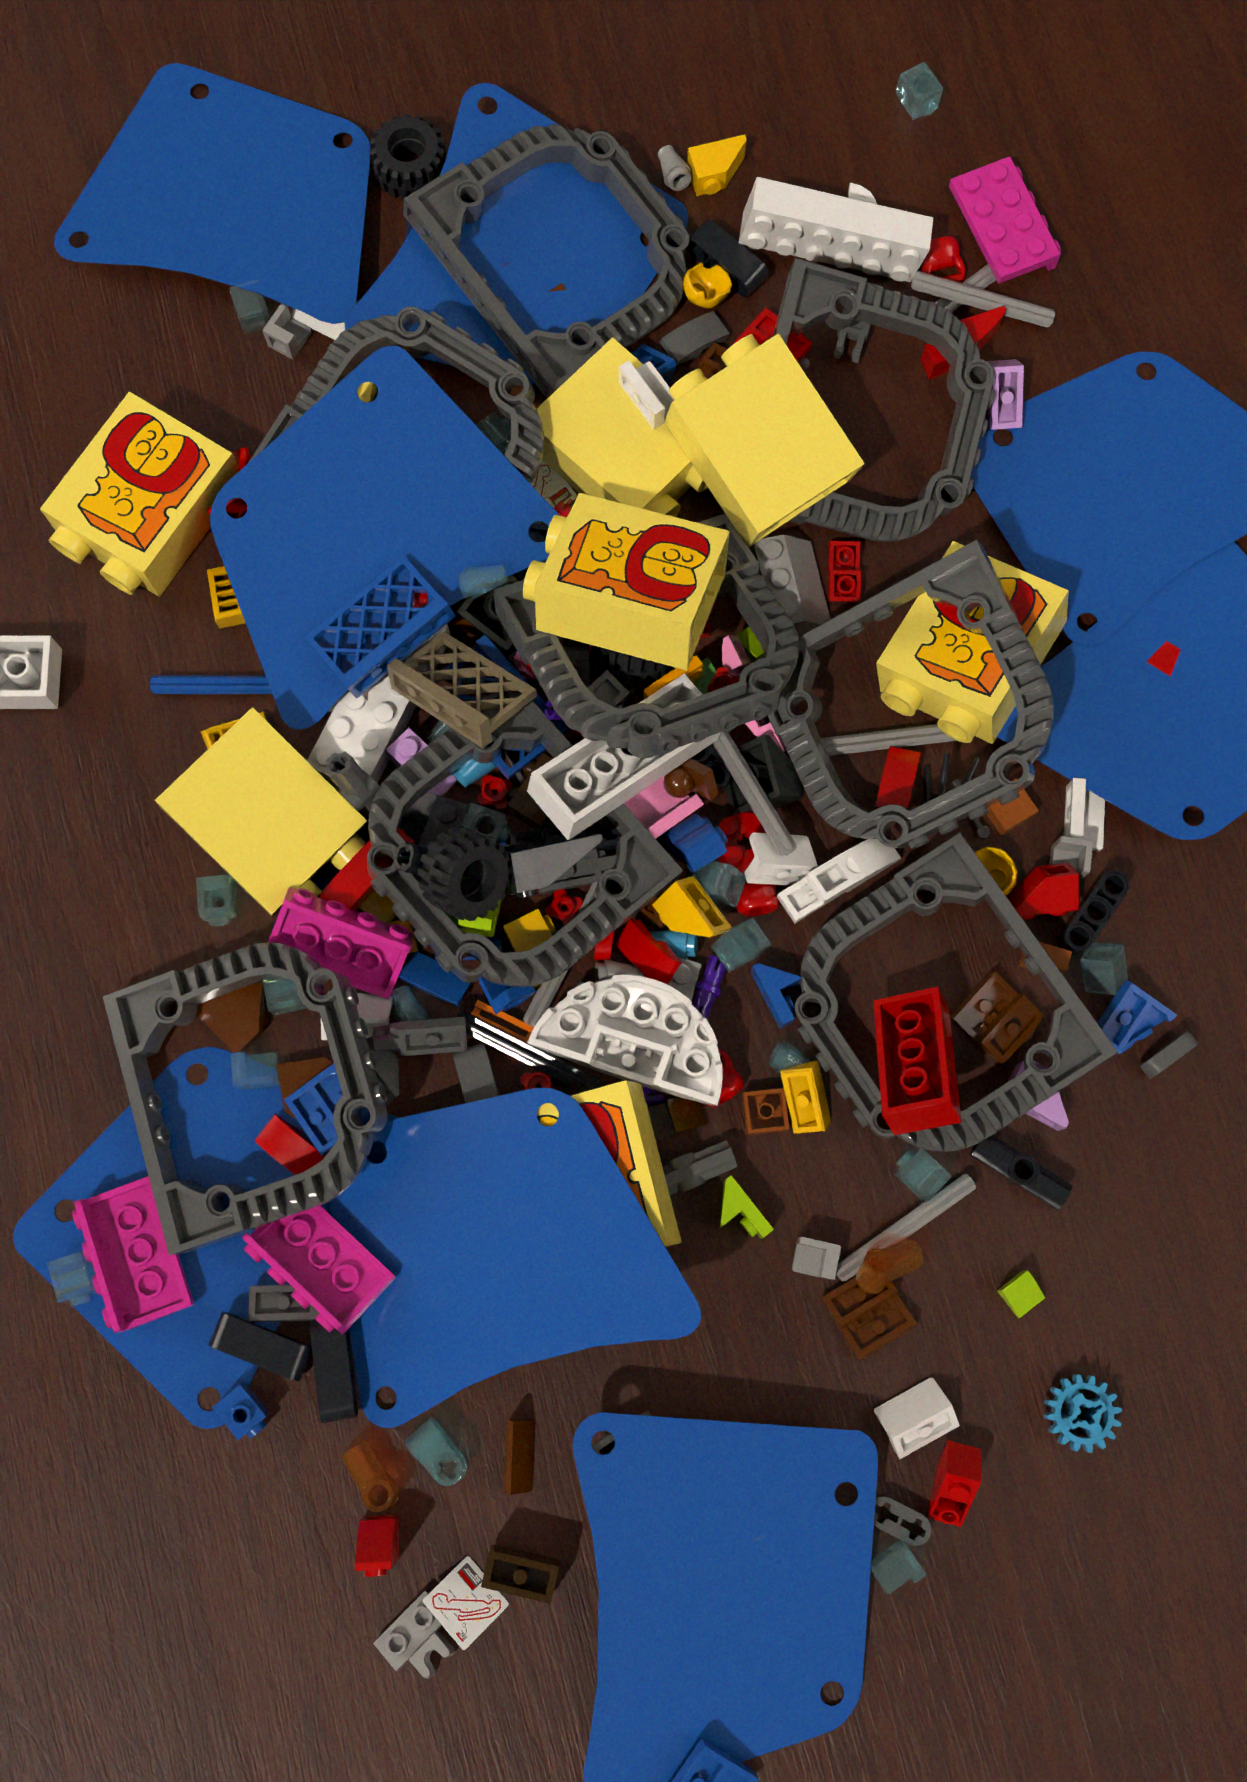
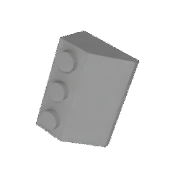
M778 535L763 538L752 545L751 552L759 562L760 576L765 579L768 588L773 591L777 601L784 607L787 616L792 619L798 635L806 634L831 620L811 541L788 535Z

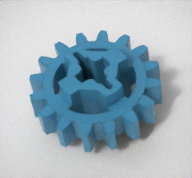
M1073 1374L1072 1383L1067 1378H1061V1389L1055 1387L1049 1389L1055 1396L1054 1399L1044 1400V1404L1051 1407V1412L1043 1416L1045 1419L1053 1420L1054 1423L1048 1428L1049 1433H1060L1057 1442L1065 1445L1070 1441V1449L1077 1452L1081 1444L1084 1451L1088 1453L1093 1452V1444L1101 1449L1106 1448L1103 1439L1107 1437L1114 1440L1116 1436L1111 1431L1112 1426L1121 1427L1122 1424L1114 1419V1414L1122 1412V1408L1112 1405L1117 1395L1115 1393H1105L1108 1386L1105 1382H1099L1095 1386L1094 1376L1087 1375L1084 1383L1079 1374ZM1087 1389L1096 1396L1085 1399L1078 1390ZM1064 1400H1065L1066 1405H1065L1064 1413L1061 1414L1062 1404H1063V1402H1064ZM1080 1406L1088 1408V1411L1084 1413L1086 1420L1077 1417L1081 1413ZM1104 1412L1103 1422L1100 1426L1101 1415ZM1080 1427L1087 1436L1077 1437L1068 1430Z

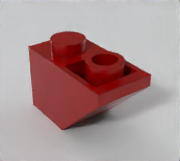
M1070 863L1036 866L1007 899L1022 919H1032L1036 915L1041 914L1062 916L1067 914L1068 911L1079 910V873Z
M947 1440L937 1464L927 1518L962 1527L981 1484L980 1448Z
M399 1514L364 1516L359 1520L355 1571H365L366 1577L386 1575L387 1570L392 1569L400 1559Z

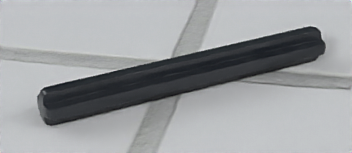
M461 1010L456 1016L465 1017L466 1034L581 1092L606 1086L605 1081L546 1051L529 1045L526 1041L465 1010Z

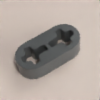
M1188 1029L1143 1061L1139 1067L1151 1079L1197 1046L1199 1042Z
M876 1495L875 1506L882 1507L886 1502L888 1503L887 1509L897 1516L894 1521L883 1517L881 1521H877L878 1514L875 1512L874 1526L913 1546L923 1545L928 1541L932 1530L931 1524L925 1516L888 1496ZM902 1519L910 1523L920 1519L919 1526L923 1529L921 1535L915 1533L910 1538V1531L900 1525Z

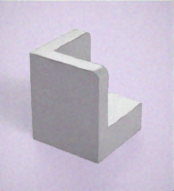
M283 303L280 304L262 330L268 347L294 360L311 335V329L291 318L288 306Z
M1060 836L1051 845L1049 865L1070 863L1079 873V881L1090 873L1093 841Z
M798 1237L792 1271L835 1280L841 1245Z

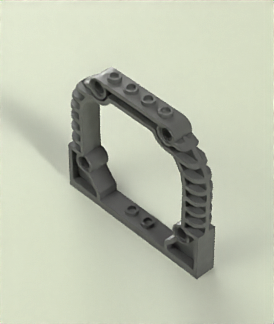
M551 124L549 127L534 126L529 130L516 133L509 140H505L496 148L487 151L485 155L474 159L469 165L466 166L463 162L404 198L403 216L546 399L612 337L626 349L662 325L676 310L683 295V279L686 273L684 254L690 241L684 223L679 216L674 215L669 209L663 195L656 192L651 186L644 171L638 169L632 162L628 151L623 146H620L614 137L607 132L596 131L590 135L579 128H575L572 131L558 124ZM546 163H569L586 180L594 183H604L648 238L647 258L651 266L658 273V280L643 295L593 327L585 322H574L567 328L566 333H551L535 329L528 335H525L507 312L504 301L499 296H495L488 288V282L483 274L476 272L460 252L461 231L464 223H473L480 218L483 201L486 197L530 169ZM463 200H470V201H472L473 203H467V202H464ZM667 243H671L676 247H671ZM579 340L585 345H577L573 341Z
M795 258L789 269L773 336L779 333L787 345L789 333L799 335L806 329L823 322L834 330H842L855 320L917 337L934 346L949 363L947 389L951 398L956 402L940 471L922 486L917 502L903 507L881 506L832 492L791 519L790 522L801 525L807 522L878 542H896L911 538L926 530L940 515L950 514L963 503L965 496L968 497L971 493L974 479L970 478L972 467H976L981 454V449H978L977 446L979 438H983L988 425V420L984 419L986 409L991 407L995 396V390H991L994 370L987 361L980 359L977 343L974 344L966 325L960 322L948 309H944L931 301H924L914 296L903 295L897 291L893 292L883 289V287L866 284L867 278ZM835 305L844 306L847 314L839 313ZM969 375H976L979 378L980 384L973 383ZM941 491H946L950 494L951 503H947L942 499Z
M410 306L403 308L397 316L381 315L380 318L362 320L348 330L341 332L339 337L329 345L323 358L317 363L316 369L306 380L307 383L297 394V398L290 407L287 404L284 406L250 461L368 356L385 346L401 347L411 357H424L433 353L488 387L492 400L498 410L511 420V440L504 456L530 484L534 480L542 462L544 431L540 416L533 404L535 392L527 376L523 373L524 369L518 363L509 358L506 362L497 357L498 353L486 343H482L480 346L471 341V335L463 329L456 327L453 330L445 325L447 323L446 320L433 311L427 314L417 307ZM420 323L416 331L408 332L413 324ZM514 387H523V390L519 395H510V392Z
M726 514L698 522L730 531L725 578L717 596L730 597L761 643L766 658L746 666L740 673L739 682L664 709L647 703L618 709L597 699L583 684L564 651L565 638L536 630L535 602L523 598L524 580L494 589L496 614L524 664L530 665L556 714L561 717L565 725L570 729L580 732L584 738L591 741H607L609 747L628 748V751L633 756L645 759L662 753H670L678 747L692 742H700L706 737L722 731H730L736 726L747 722L761 720L778 709L781 690L789 682L798 661V633L792 619L787 616L782 604L777 601L773 591L768 588L765 579L760 576L759 562Z
M977 540L799 637V655L796 667L789 682L781 690L778 709L767 716L776 735L781 737L813 807L829 825L842 833L857 838L878 839L880 843L887 847L904 848L910 846L911 849H915L929 842L927 836L938 831L943 835L958 828L957 822L968 816L970 820H974L989 812L988 806L997 802L1004 805L1020 797L1018 792L1027 788L1034 780L1035 769L1033 763L1043 752L1053 727V695L1044 671L1016 617L1017 614L984 547ZM926 592L932 600L958 608V620L968 630L974 633H984L1014 695L1018 711L1015 737L1013 741L1001 746L992 753L987 761L985 774L913 810L908 807L890 804L870 812L856 804L843 787L816 729L815 722L822 714V704L819 698L812 694L814 679L820 665L815 652L844 636L852 637L861 633L865 629L864 625L873 620L879 622L893 615V609ZM976 607H983L984 615L982 619L978 622H970L971 611ZM806 699L808 709L803 715L799 716L797 706L802 700ZM1020 763L1023 767V775L1020 779L1011 781L1008 777V770L1013 764ZM895 823H899L902 827V835L897 840H893L889 834L891 826Z
M505 691L504 699L517 698L522 693L519 691ZM491 692L482 700L500 699V692ZM530 701L491 733L493 745L488 748H481L452 728L447 730L387 777L378 789L370 808L368 829L372 847L367 855V869L370 877L373 879L370 881V884L381 897L387 895L394 903L392 909L402 922L408 920L416 929L413 933L417 940L425 948L430 945L437 953L435 959L441 968L447 973L452 971L456 977L467 983L476 982L484 977L486 980L499 985L527 987L542 984L560 976L678 880L683 872L682 868L623 803L605 815L623 836L620 837L616 846L615 869L605 871L596 885V900L550 939L528 951L502 953L483 935L476 933L463 934L444 911L434 907L429 901L425 900L422 895L424 891L419 889L418 881L411 873L396 869L394 858L397 847L405 842L398 834L402 817L420 797L471 759L482 764L490 763L496 759L499 751L502 749L532 751L542 744L555 758L572 747L571 743L546 718V715L533 701ZM500 708L481 710V713L489 719L500 712ZM380 857H388L392 860L393 864L383 869L379 868L375 861ZM615 883L619 886L621 893L617 895L607 892L605 884ZM467 956H472L479 961L480 966L474 970H469L462 965L461 961Z
M958 833L894 875V879L828 921L812 938L804 954L801 966L802 994L795 1003V1012L801 1024L797 1027V1030L807 1045L813 1042L819 1053L815 1057L824 1071L827 1072L831 1069L838 1079L833 1084L844 1100L850 1097L856 1106L852 1113L862 1128L869 1126L872 1132L882 1139H892L897 1136L915 1147L936 1152H950L969 1148L984 1141L1118 1053L961 833ZM928 890L934 894L935 899L931 903L924 904L917 899V894L920 891ZM986 900L1007 931L1004 932V935L1014 949L1017 947L1021 949L1026 956L1023 961L1027 969L1033 976L1039 974L1061 1007L1054 1010L1051 1015L1050 1030L1046 1043L1039 1042L1034 1044L1027 1051L1023 1060L1025 1071L974 1105L961 1111L962 1123L894 1135L891 1129L883 1130L877 1124V1118L882 1114L880 1091L836 1027V1022L839 1018V1007L828 982L836 963L845 954L909 911L913 910L921 916H930L940 909L942 903H957L975 907ZM811 1002L821 1006L820 1014L814 1018H809L803 1014L804 1006ZM1037 1053L1046 1054L1051 1061L1050 1067L1045 1070L1037 1068L1033 1063V1056Z
M259 943L229 952L182 971H169L103 996L169 1255L186 1254L255 1230L262 1225L323 1205L342 1194L360 1175L367 1155L371 1152L373 1134L381 1131L386 1125L388 1119L385 1106L387 1094L384 1086L377 1079L375 1072L378 1068L377 1059L373 1051L369 1050L366 1041L368 1028L363 1018L359 1016L356 1006L359 1004L358 994L355 988L350 985L345 975L323 968L314 958L292 946L280 943ZM284 977L294 981L297 995L302 1004L309 1010L320 1012L343 1093L336 1103L333 1113L334 1126L338 1137L336 1143L321 1162L303 1173L248 1192L237 1184L214 1185L207 1190L192 1180H178L169 1145L171 1141L170 1132L162 1119V1102L159 1095L155 1092L147 1057L159 1052L164 1039L174 1025L186 1026L195 1019L199 1004L262 980ZM331 979L333 987L331 992L326 995L324 986ZM177 1002L178 1009L175 1015H173L172 1006ZM365 1108L370 1112V1120L366 1125L361 1121V1113ZM225 1194L230 1198V1204L227 1209L223 1206Z

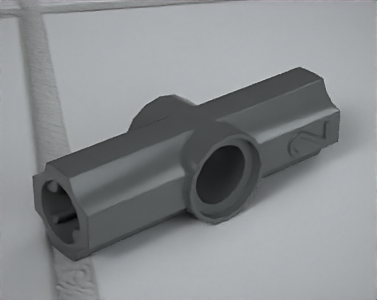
M346 751L332 754L326 760L327 767L325 772L340 789L338 792L367 820L366 824L369 825L370 808L380 786L369 774L360 768L353 757Z
M726 1140L695 1154L690 1152L666 1162V1166H663L669 1195L675 1193L679 1195L705 1184L706 1180L735 1169L738 1166Z

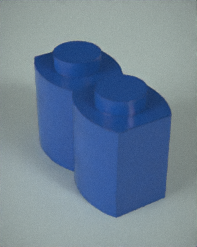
M696 813L662 834L671 853L693 873L727 853L724 844L728 841L719 826L713 827L706 816L701 818Z

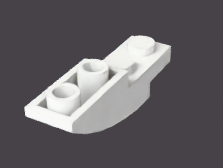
M867 839L807 873L803 879L780 892L777 898L795 924L845 892L848 893L893 865L901 857L894 847H887L880 843L878 839Z

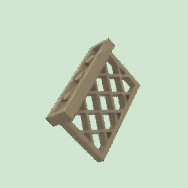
M442 632L404 662L396 658L387 665L391 689L481 748L486 747L492 742L491 733L537 697L535 688L445 632ZM444 645L453 650V653L435 654ZM472 661L476 664V668L458 669V662ZM453 663V669L435 671V664ZM430 664V671L417 672L414 670L418 665ZM495 676L499 679V682L481 684V677ZM476 677V684L458 685V678ZM453 679V686H438L435 684V680ZM505 691H519L522 693L517 698L504 699ZM500 692V699L481 700V693ZM476 694V701H462L458 698V695ZM500 708V712L491 719L481 713V710Z

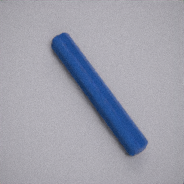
M154 675L150 679V689L154 694H272L266 675Z

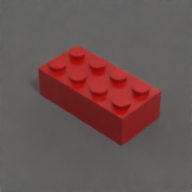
M939 987L873 1000L882 1116L892 1133L900 1135L962 1123L950 1012Z

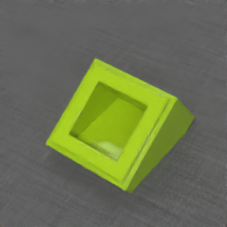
M750 627L737 634L751 663L765 656L761 643Z
M1022 1270L997 1290L1018 1319L1045 1299V1296L1028 1270Z

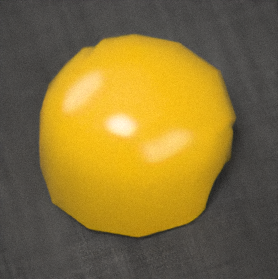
M700 263L686 272L683 286L685 294L691 303L702 308H713L720 305L728 296L732 282L729 274L721 266L715 265L707 269L703 267V263Z
M985 847L975 851L974 853L1005 896L1008 895L1016 885L1018 873L1012 858L999 848Z

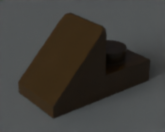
M676 1097L666 1100L665 1103L648 1108L656 1142L707 1125L700 1103L697 1101Z

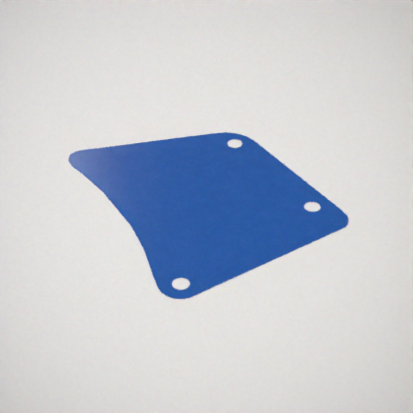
M180 63L168 64L157 70L55 234L54 246L60 256L70 261L148 266L190 273L259 293L322 322L331 324L344 323L350 310L356 305L370 166V143L365 133L356 124L347 119ZM205 84L209 88V94L203 99H195L190 95V90L193 86ZM343 132L350 134L353 141L347 148H338L333 144V139L337 134ZM85 232L89 236L88 243L85 246L75 248L70 245L69 238L73 233Z
M489 83L474 85L466 91L461 100L446 161L439 176L462 162L466 166L469 165L474 159L485 155L487 151L496 148L503 141L509 140L520 131L529 130L534 126L549 127L551 124L557 123L497 85ZM483 97L493 98L497 103L496 112L490 115L482 113L478 108L479 100ZM546 163L530 169L486 197L483 201L480 218L473 223H464L461 231L460 252L476 272L483 274L488 282V288L495 296H499L504 301L507 312L525 335H528L535 329L551 333H566L567 328L574 322H585L593 327L643 295L657 274L647 258V247L640 241L642 231L604 183H594L586 180L569 163ZM651 184L656 192L663 195L666 205L673 214L681 218L686 229L688 213L685 206ZM463 200L464 202H467V203H473V202L470 201V200ZM414 228L411 229L395 258L367 293L350 310L344 322L345 330H348L359 321L380 318L381 315L397 316L403 308L414 306L427 314L431 311L439 314L446 320L447 323L445 325L453 330L456 327L463 329L471 335V341L479 346L482 343H486L498 353L497 357L505 362L509 358L518 363ZM667 243L669 246L675 247V245ZM561 283L566 288L563 291L548 292ZM420 323L413 324L408 332L416 331ZM573 341L577 345H585L582 341ZM433 353L424 357H416L451 365ZM523 370V373L527 376L530 383L535 384L532 381V379L528 376V374L525 372V370Z
M385 346L368 356L226 482L214 500L210 514V526L281 718L289 727L299 730L307 729L321 720L336 701L348 690L304 637L404 555L432 588L442 596L449 606H452L475 591L528 568L533 560L539 562L546 560L549 554L545 551V541L534 542L529 537L528 530L533 523L539 521L544 522L549 527L554 515L559 514L405 349L398 346ZM364 382H371L378 388V396L372 402H363L357 396L358 387ZM233 498H241L247 504V512L241 518H232L226 511L227 503ZM406 568L395 575L394 585L409 586L411 573ZM416 580V586H421ZM376 591L372 594L369 606H385L386 592ZM393 592L391 607H407L408 593ZM428 594L429 604L433 600V598ZM351 612L345 617L344 627H360L361 612ZM368 613L366 627L382 628L384 613ZM390 613L388 628L399 629L405 624L406 614ZM326 633L316 642L322 648H335L336 633ZM343 633L341 648L357 649L359 634ZM365 634L363 649L374 650L380 645L381 635ZM327 654V655L332 659V661H333V656H334V655H332V654ZM340 655L339 669L343 674L355 665L356 655Z
M1156 352L1128 354L1023 402L1022 428L1007 429L1013 435V441L1008 446H999L994 442L993 434L998 429L991 430L989 418L986 419L988 420L987 429L983 438H979L977 446L978 449H981L980 458L976 467H972L970 478L974 479L973 487L1026 572L1069 590L1067 622L1062 630L1069 639L1077 644L1096 646L1109 640L1160 589L1191 565L1247 535V411L1167 355ZM1141 363L1152 364L1156 369V376L1151 380L1141 379L1136 373L1138 365ZM1082 613L1093 614L1098 621L1096 629L1090 632L1081 630L1077 625L1078 616Z
M1232 542L1191 565L1160 589L1109 640L1096 646H1083L1072 642L1053 659L1041 666L1053 695L1054 721L1050 737L1037 761L1072 781L1073 778L1086 779L1087 790L1151 827L1181 840H1196L1209 837L1219 832L1247 811V555L1235 542ZM1098 622L1094 624L1091 628H1089L1086 632H1090L1096 629ZM1166 641L1181 649L1171 676L1147 663L1150 657ZM1016 706L997 736L1006 743L1013 741L1015 737L1018 718ZM1189 806L1200 808L1204 813V820L1201 825L1190 826L1185 823L1182 816L1184 809Z
M204 1047L182 1054L171 1062L153 1081L155 1092L159 1095L162 1102V1119L170 1132L171 1141L169 1145L178 1180H192L207 1190L214 1185L237 1184L248 1192L294 1176L292 1172L276 1161L255 1142L257 1135L275 1113L301 1130L302 1136L311 1141L299 1122L284 1111L276 1069L217 1047ZM196 1063L203 1064L208 1069V1078L201 1085H192L186 1077L188 1068ZM129 1105L26 1211L15 1226L13 1243L16 1251L192 1425L203 1429H213L222 1426L224 1422L214 1410L205 1411L199 1406V1393L204 1388L212 1387L218 1390L222 1399L243 1381L249 1386L258 1368L254 1364L208 1345L220 1315L224 1311L248 1320L249 1286L280 1284L267 1273L271 1266L264 1259L257 1263L243 1250L248 1244L241 1238L244 1234L186 1254H179L195 1304L194 1306L122 1333H114L112 1328L109 1329L106 1326L102 1310L106 1308L102 1295L96 1293L93 1286L92 1276L96 1275L93 1264L86 1260L83 1253L82 1244L86 1242L83 1231L76 1227L73 1219L69 1222L59 1221L54 1211L56 1205L61 1200L68 1199L75 1202L79 1199H88L149 1176L131 1105ZM367 1108L361 1113V1121L364 1125L370 1120V1112ZM387 1113V1121L398 1119V1117ZM374 1141L371 1152L367 1157L370 1162L379 1164L385 1160L387 1149L382 1142ZM225 1194L223 1206L227 1209L230 1204V1198ZM329 1202L320 1205L331 1215ZM281 1322L254 1323L276 1331Z
M532 1088L389 1120L381 1131L373 1134V1142L380 1141L386 1146L387 1156L382 1163L374 1164L367 1157L357 1179L342 1194L329 1201L331 1216L396 1277L349 1328L361 1409L369 1421L381 1428L400 1426L462 1389L510 1368L596 1346L678 1339L690 1335L699 1326L701 1321V1310L696 1297L591 1121L576 1100L555 1089ZM551 1103L557 1108L559 1117L554 1125L546 1127L538 1121L537 1111L541 1105ZM383 1386L392 1388L396 1393L395 1406L389 1410L381 1409L376 1402V1393Z
M602 1412L588 1416L576 1429L573 1438V1455L592 1531L599 1587L597 1688L589 1745L583 1770L584 1782H672L701 1738L742 1762L817 1737L843 1724L859 1701L863 1683L878 1474V1451L871 1438L859 1430ZM599 1431H608L615 1439L614 1449L605 1455L597 1454L591 1445L592 1437ZM843 1482L852 1483L858 1490L857 1500L850 1506L840 1505L835 1499V1489ZM830 1681L838 1682L844 1690L841 1702L833 1706L825 1704L820 1696L821 1688Z

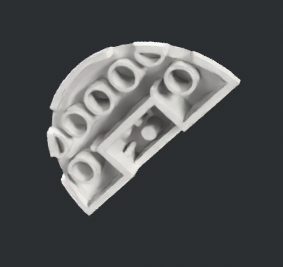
M614 975L611 979L595 983L592 981L583 983L568 991L567 997L561 1000L554 1008H548L527 1042L531 1046L622 1080L640 1083L643 1087L709 1105L718 1106L723 1083V1065L717 1046L718 1041L709 1022L692 1005L689 998L673 987L655 979L634 975Z

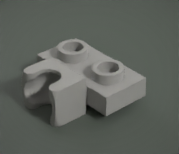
M425 1590L373 1643L395 1671H399L410 1661L425 1679L431 1678L436 1673V1669L430 1661V1655L433 1650L437 1651L444 1658L455 1654V1648L441 1632H438L442 1625L423 1603V1599L430 1593L428 1590Z

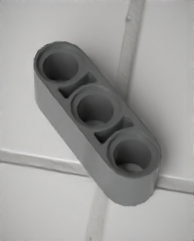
M484 1042L469 1046L466 1051L452 1052L466 1103L500 1096Z

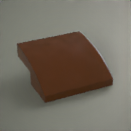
M990 971L950 1016V1020L968 1038L1001 1065L1005 1064L1045 1018L1024 994H1018L996 971Z
M880 1263L875 1264L822 1297V1301L859 1362L917 1327V1322L899 1297L898 1290Z

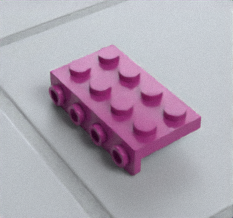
M1010 156L950 179L949 188L998 284L1044 266L1049 271L1056 268L1061 255L1060 245L1056 239L1052 238L1045 216L1040 215L1035 205L1033 193L1027 190L1023 182L1022 172L1018 166L1015 167Z
M289 887L268 943H280L297 948L314 958L323 968L345 975L353 987L389 1000L407 954L411 950L415 935L400 924L390 925L378 920L376 916L370 913H358L347 909L344 904L338 901H326L315 897L312 892L306 889Z
M149 1176L94 1197L79 1199L74 1202L76 1210L72 1212L73 1220L76 1227L83 1231L86 1241L82 1244L83 1253L86 1260L93 1264L96 1274L92 1276L93 1286L96 1293L103 1297L106 1308L102 1310L105 1324L109 1329L112 1328L114 1333H122L195 1305L179 1255H169Z
M321 1206L257 1227L250 1235L246 1232L241 1237L248 1244L243 1250L257 1263L264 1259L271 1266L267 1273L281 1286L287 1281L295 1289L291 1296L305 1310L311 1304L319 1312L315 1319L329 1333L335 1328L343 1335L396 1278Z

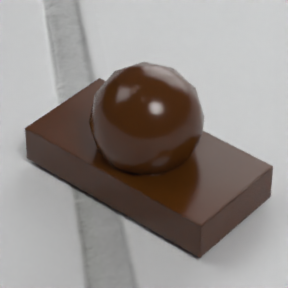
M692 758L664 776V789L674 798L686 797L692 791L710 801L719 795L713 769Z

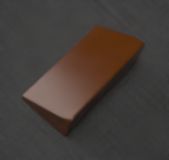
M509 1419L506 1423L505 1495L532 1491L535 1422L532 1419Z

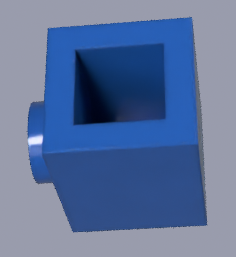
M245 1381L240 1383L212 1407L237 1440L241 1439L245 1434L250 1439L267 1425L263 1419L270 1413Z

